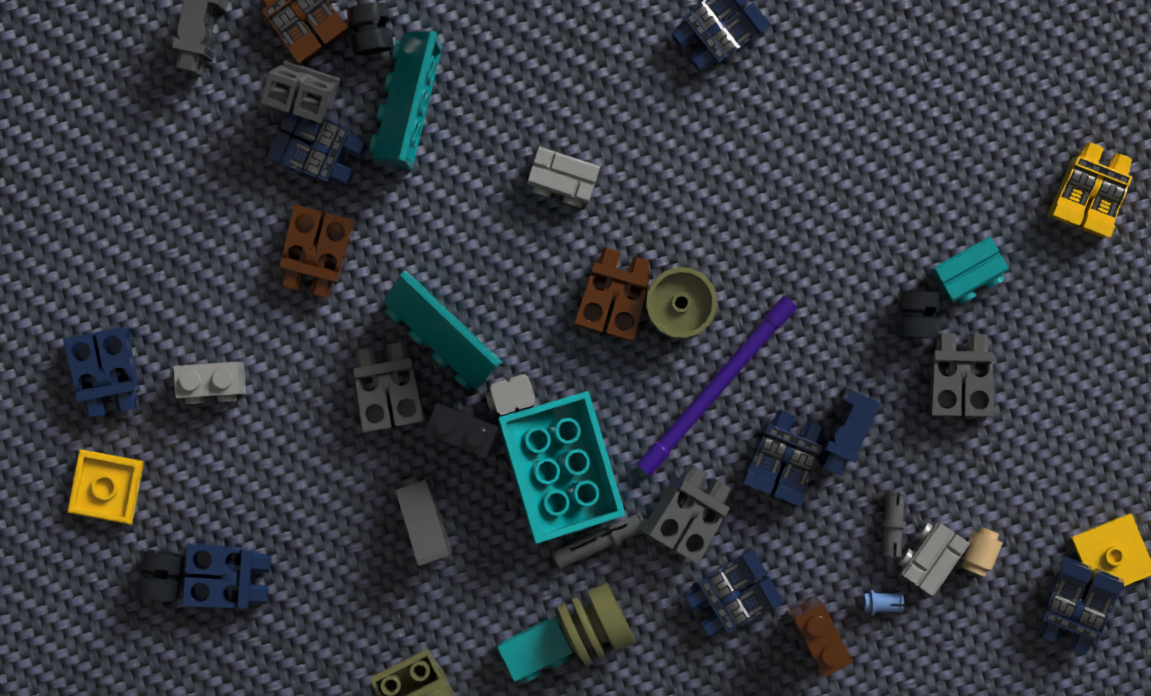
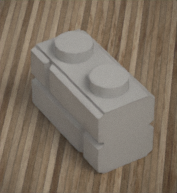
M539 146L527 184L533 187L532 193L550 198L551 193L564 197L562 203L581 208L582 203L588 205L600 166Z
M526 374L512 377L510 382L503 380L491 384V391L485 393L490 411L497 410V413L500 415L516 411L517 407L523 409L533 406L536 401L529 376Z
M936 520L932 524L926 522L916 536L920 541L914 550L907 549L898 562V565L901 566L898 573L931 596L935 595L970 545L969 542Z

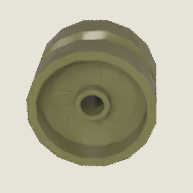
M676 267L664 271L652 282L646 294L645 310L649 322L658 332L670 338L685 339L700 334L711 324L717 310V295L713 284L704 274L692 268ZM678 297L681 299L686 298L688 302L685 305L686 308H677L675 300Z

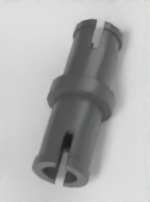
M885 491L884 520L880 522V526L883 527L882 556L902 557L903 528H906V522L903 521L904 500L906 496L904 492Z

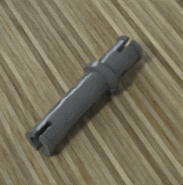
M640 511L619 522L613 523L611 521L606 524V528L562 548L553 550L552 553L560 570L610 546L616 545L618 547L623 544V540L643 532L638 529L644 520Z

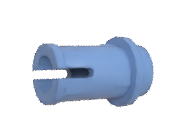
M869 590L868 593H863L862 610L864 613H869L870 616H874L875 613L884 612L903 613L904 607L900 605L904 604L902 592L875 593L874 590Z

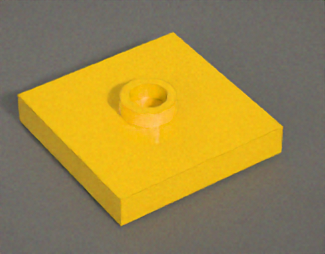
M79 449L67 513L131 525L133 523L144 461Z
M1131 513L1070 537L1080 562L1092 566L1093 572L1089 583L1095 568L1122 578L1125 583L1124 586L1151 576V559Z

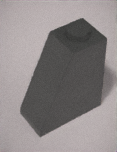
M419 475L401 481L402 487L395 491L418 566L449 556L453 549L428 478L420 480Z

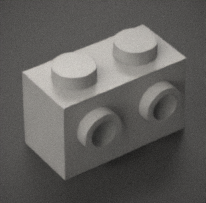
M244 362L174 366L176 398H185V404L205 403V396H217V402L237 401L236 394H246Z

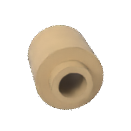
M981 527L979 532L973 530L968 541L970 545L961 558L964 559L962 568L986 577L988 570L992 571L1003 542L997 540L999 534Z

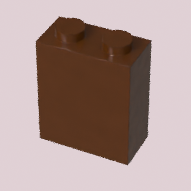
M816 596L787 610L815 668L823 677L853 663L824 603Z

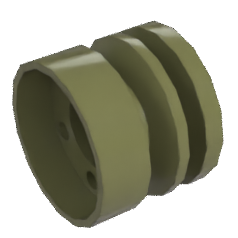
M607 582L588 590L591 606L587 608L584 607L577 596L572 598L577 611L574 614H571L565 602L557 605L560 613L561 627L568 643L586 667L593 664L589 649L593 647L600 660L605 658L602 643L608 641L616 652L636 643Z

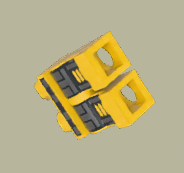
M1087 142L1079 152V155L1071 159L1069 168L1047 216L1073 227L1078 226V229L1103 239L1111 238L1117 214L1132 180V177L1128 175L1132 159L1122 154L1114 153L1108 167L1098 164L1104 148Z

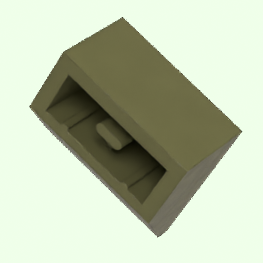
M428 648L370 677L378 696H455L443 670Z

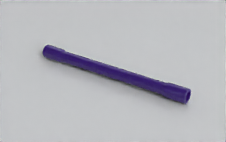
M784 295L766 314L762 323L661 439L655 442L637 462V465L647 474L652 476L669 456L671 450L771 335L781 328L798 307Z

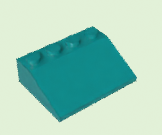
M437 32L403 33L402 41L396 40L392 59L397 61L394 72L389 71L387 74L384 90L389 91L386 103L381 102L377 114V121L381 122L379 134L373 133L369 152L374 153L373 159L376 162L413 170L443 48Z
M405 270L400 274L383 300V303L388 306L384 312L397 324L401 321L406 323L411 328L407 334L420 346L426 342L434 350L431 357L444 369L449 364L458 373L454 377L455 380L467 391L471 387L478 391L503 362L411 274Z
M589 391L497 418L534 544L626 515Z

